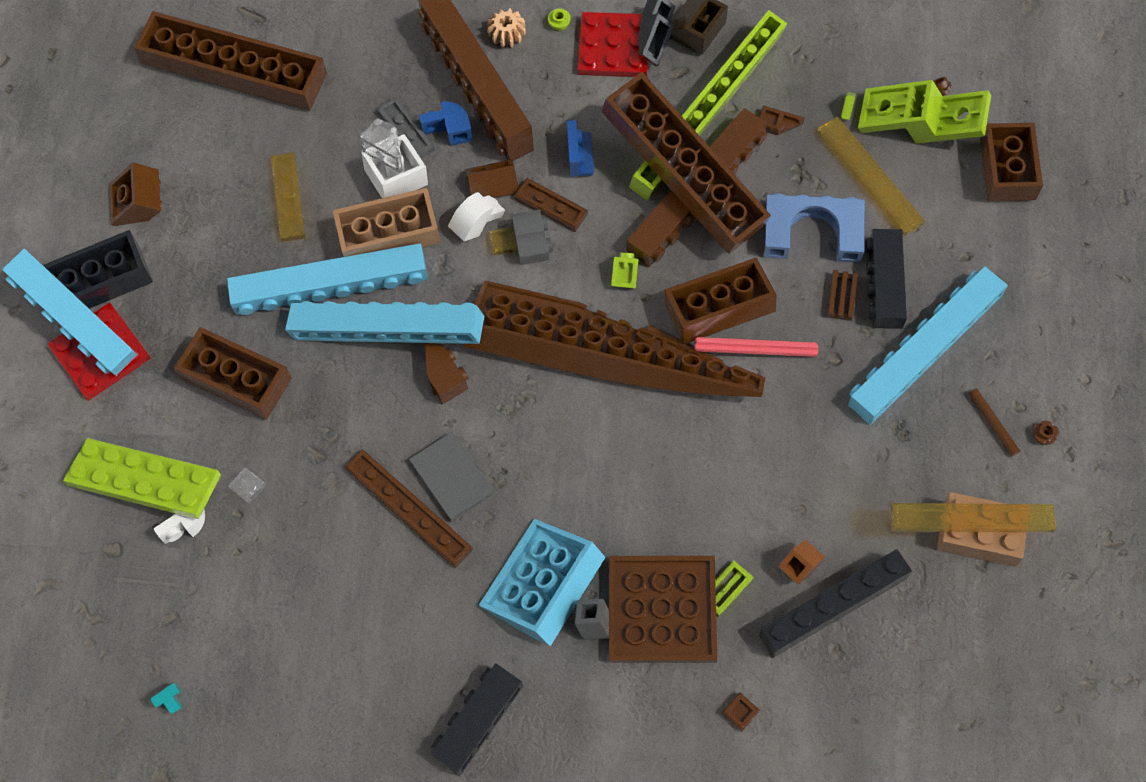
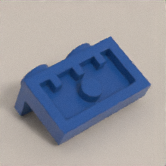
M576 120L567 121L570 177L593 175L591 133L582 132V129H577Z

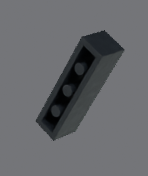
M872 229L870 238H866L865 251L870 253V260H867L866 273L871 275V282H868L867 296L872 298V304H869L868 318L873 320V328L903 329L907 320L902 229Z
M497 663L492 668L487 667L479 679L481 681L476 691L472 689L467 694L463 702L466 704L460 713L456 711L448 721L447 725L449 728L446 733L438 735L431 746L433 749L431 755L458 776H461L523 688V683L520 679Z

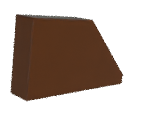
M764 105L759 115V118L767 123L766 132L780 135L803 125L805 118Z

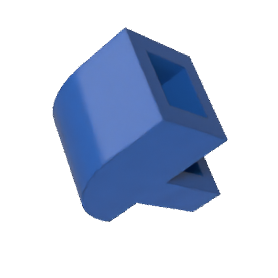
M440 102L442 110L429 111L426 114L419 115L425 135L447 130L450 146L473 141L468 115L456 103Z

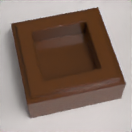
M739 692L721 714L742 732L757 716L760 709Z

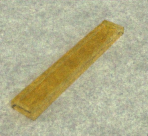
M838 117L818 128L820 136L897 229H902L903 236L924 224L925 220Z
M891 504L892 531L1050 533L1056 531L1054 504Z

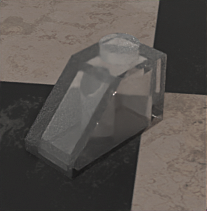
M377 118L359 136L361 150L375 160L401 173L403 168L397 129L391 123Z

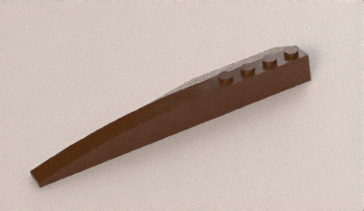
M484 280L474 303L484 315L480 344L463 345V347L604 380L689 393L762 397L766 378L736 365L732 368L728 367L719 358L713 357L711 360L703 357L694 348L690 347L686 350L678 347L679 342L647 329H634L625 320L620 319L617 322L607 318V313L597 310L596 313L587 310V305L486 280Z

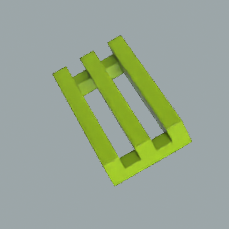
M734 560L715 580L717 588L734 569L738 571L716 595V604L742 576L745 579L719 608L716 606V615L718 617L754 579L750 573Z

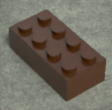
M757 257L664 290L665 307L683 344L695 341L697 337H706L776 312L777 294Z
M199 327L174 367L181 380L266 420L292 379L286 366L202 327Z

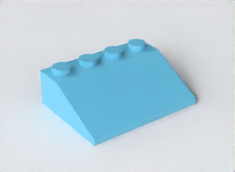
M534 519L479 606L526 635L551 646L576 606L577 600L581 598L602 564L605 556L593 542Z

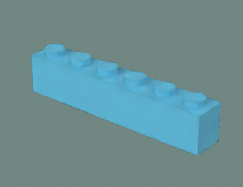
M23 249L2 269L8 275L5 280L16 290L21 287L26 292L24 297L34 307L39 304L44 308L41 313L51 323L55 320L60 323L62 327L59 330L69 340L73 337L80 342L77 347L88 357L93 354L98 359L95 364L106 374L111 371L114 375H117L138 355L26 249Z

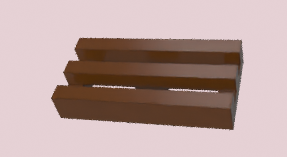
M833 270L827 317L852 321L858 273L848 274L847 271L838 273V270ZM837 279H841L842 283L840 291L839 308L837 313L833 311ZM848 280L851 281L848 313L844 314V303Z

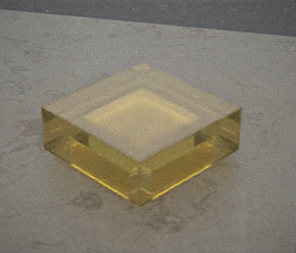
M513 227L489 231L494 256L517 252Z

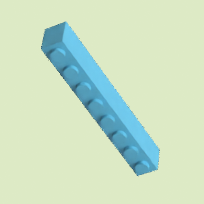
M419 243L227 278L230 305L235 314L249 315L253 311H271L277 307L291 306V303H301L302 301L320 302L330 297H347L352 293L358 292L370 293L374 289H392L407 283L419 284L424 280H428L422 246Z
M984 267L979 272L974 271L966 279L965 282L967 284L963 288L957 287L949 296L951 300L948 303L944 304L942 302L934 310V316L930 320L925 318L916 328L918 332L914 336L909 334L900 343L901 348L896 353L891 351L883 360L885 364L880 369L877 367L872 369L866 377L868 380L863 385L857 384L851 390L848 406L871 425L1003 296L1008 286L987 267Z
M302 301L301 303H291L285 330L297 341L480 344L484 315L477 305L472 303H463L462 305H451L445 302H441L438 305H428L423 302L415 304H403L400 302H393L392 304H381L378 302L358 304L350 301L346 302V304H336L325 301L323 304Z

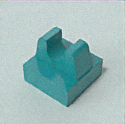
M177 682L172 683L150 700L156 708L165 705L168 711L174 714L182 708L176 697L182 690Z

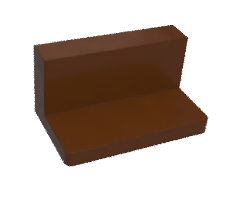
M512 159L466 169L471 195L478 192L483 197L490 195L495 198L514 194L519 190Z

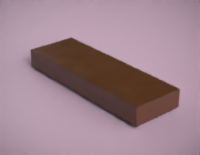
M526 178L514 195L515 200L533 210H540L544 216L574 232L577 231L588 215L587 209L529 178Z

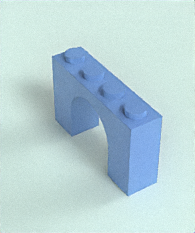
M780 193L767 195L765 209L771 214V217L764 226L763 258L788 259L791 227L803 218L815 217L829 223L836 233V262L861 263L864 254L865 200L854 197L841 199L831 196H785Z

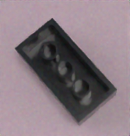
M130 230L43 265L88 308L153 282L138 242Z

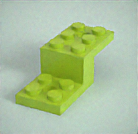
M933 80L866 88L858 129L861 133L906 128L916 144L985 136L991 94L986 90L942 96ZM886 105H890L887 110L881 111ZM968 112L965 118L958 119L963 113Z

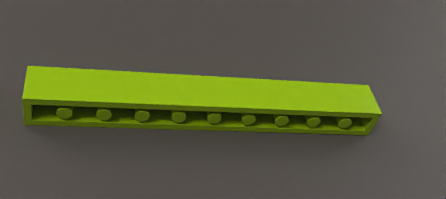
M770 10L767 11L682 115L699 136L708 128L782 36L787 23ZM645 161L633 175L629 188L648 201L664 181Z

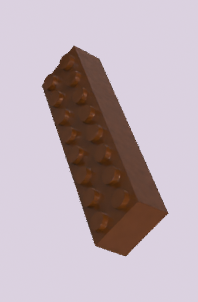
M418 0L420 9L417 12L422 21L420 27L424 35H429L432 39L430 40L431 45L436 53L440 52L442 55L441 60L447 70L451 69L453 73L452 78L456 86H461L464 90L462 92L466 102L473 104L475 116L479 121L483 120L488 137L495 139V145L500 156L505 155L507 160L512 159L514 161L534 151L531 124L452 1Z
M152 11L134 46L141 64L308 111L311 110L327 75L322 57Z
M643 72L605 99L601 112L728 254L732 253L765 226L771 214Z

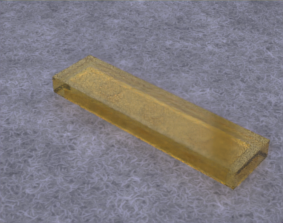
M295 153L271 156L281 241L305 239Z

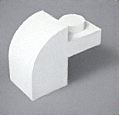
M477 192L468 197L458 207L448 227L463 241L479 237L485 224L501 218L505 209L490 195L483 197Z
M203 510L199 519L175 514L155 527L154 531L165 544L178 540L186 530L194 537L204 524L205 510Z

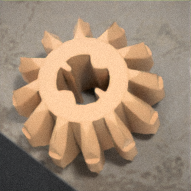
M500 8L499 14L492 13V19H488L487 33L489 38H492L494 45L500 43L502 48L506 44L513 47V42L520 43L521 37H525V20L521 18L518 11L512 13L511 8H509L507 12H504Z

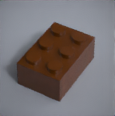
M1035 123L987 124L985 136L980 137L987 200H1036L1043 187Z

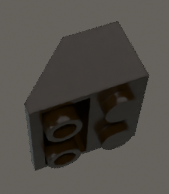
M687 0L670 22L674 27L669 38L703 55L725 25L728 6L718 0Z

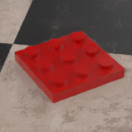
M582 12L578 75L636 77L643 72L647 77L648 61L639 55V30L643 14Z
M110 302L95 311L94 314L138 354L117 375H114L111 371L107 374L95 364L98 359L93 354L89 357L86 356L77 347L80 342L74 337L69 340L62 333L47 343L88 401L151 359Z

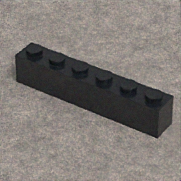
M898 549L764 626L761 628L759 636L774 658L905 581L912 570Z

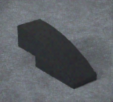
M647 0L641 19L639 55L654 66H659L674 27L670 20L676 6L668 0Z

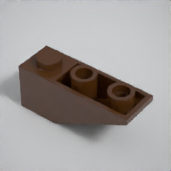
M425 343L427 378L431 388L443 405L468 390L466 380L469 378L463 367L460 366L458 368L454 363L456 358L449 347L444 348L442 343Z

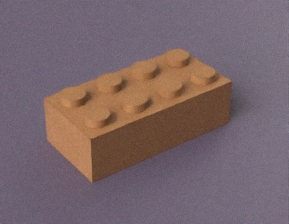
M427 188L332 210L344 257L421 243L422 247L441 243Z

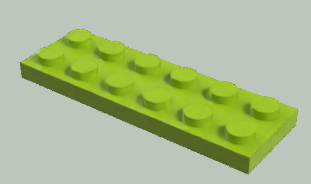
M87 438L63 481L70 487L199 519L221 474L216 469Z

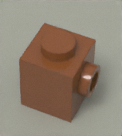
M804 540L790 551L779 567L795 583L799 584L808 578L826 557L811 543Z

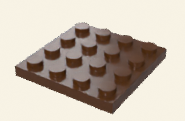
M715 555L609 556V663H717Z

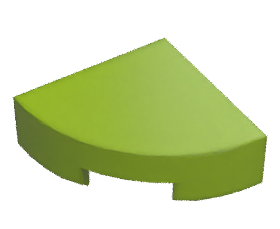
M846 93L841 113L842 119L850 120L856 93Z

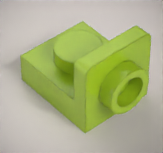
M620 252L619 257H614L611 286L636 288L639 259H634L633 253Z

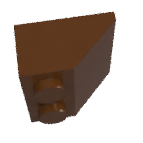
M132 162L109 183L111 225L119 226L147 222L161 211V181L158 169Z

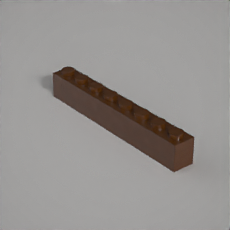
M744 108L713 142L710 148L735 175L741 162H746L751 157L755 146H760L767 137V123ZM671 190L627 239L626 251L633 253L636 259L650 267L654 262H659L662 259L665 249L669 244L674 245L680 237V232L684 227H690L695 216Z

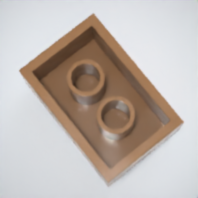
M950 492L944 501L937 551L1016 567L1024 556L1030 508Z

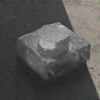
M246 467L228 485L230 490L248 504L266 486L260 478Z

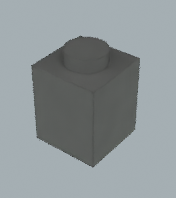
M604 599L577 600L575 625L583 639L609 638V609Z

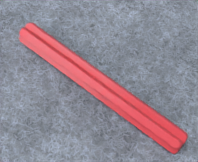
M697 337L694 342V348L698 352L816 357L818 355V344L815 342Z

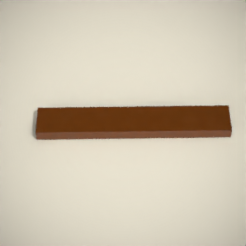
M362 449L345 466V469L454 568L473 551V547L365 450Z

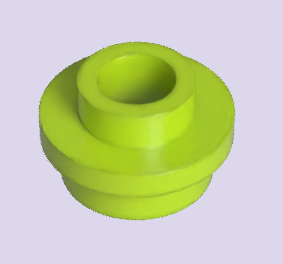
M555 9L548 15V23L556 31L565 30L571 22L569 12L564 9Z

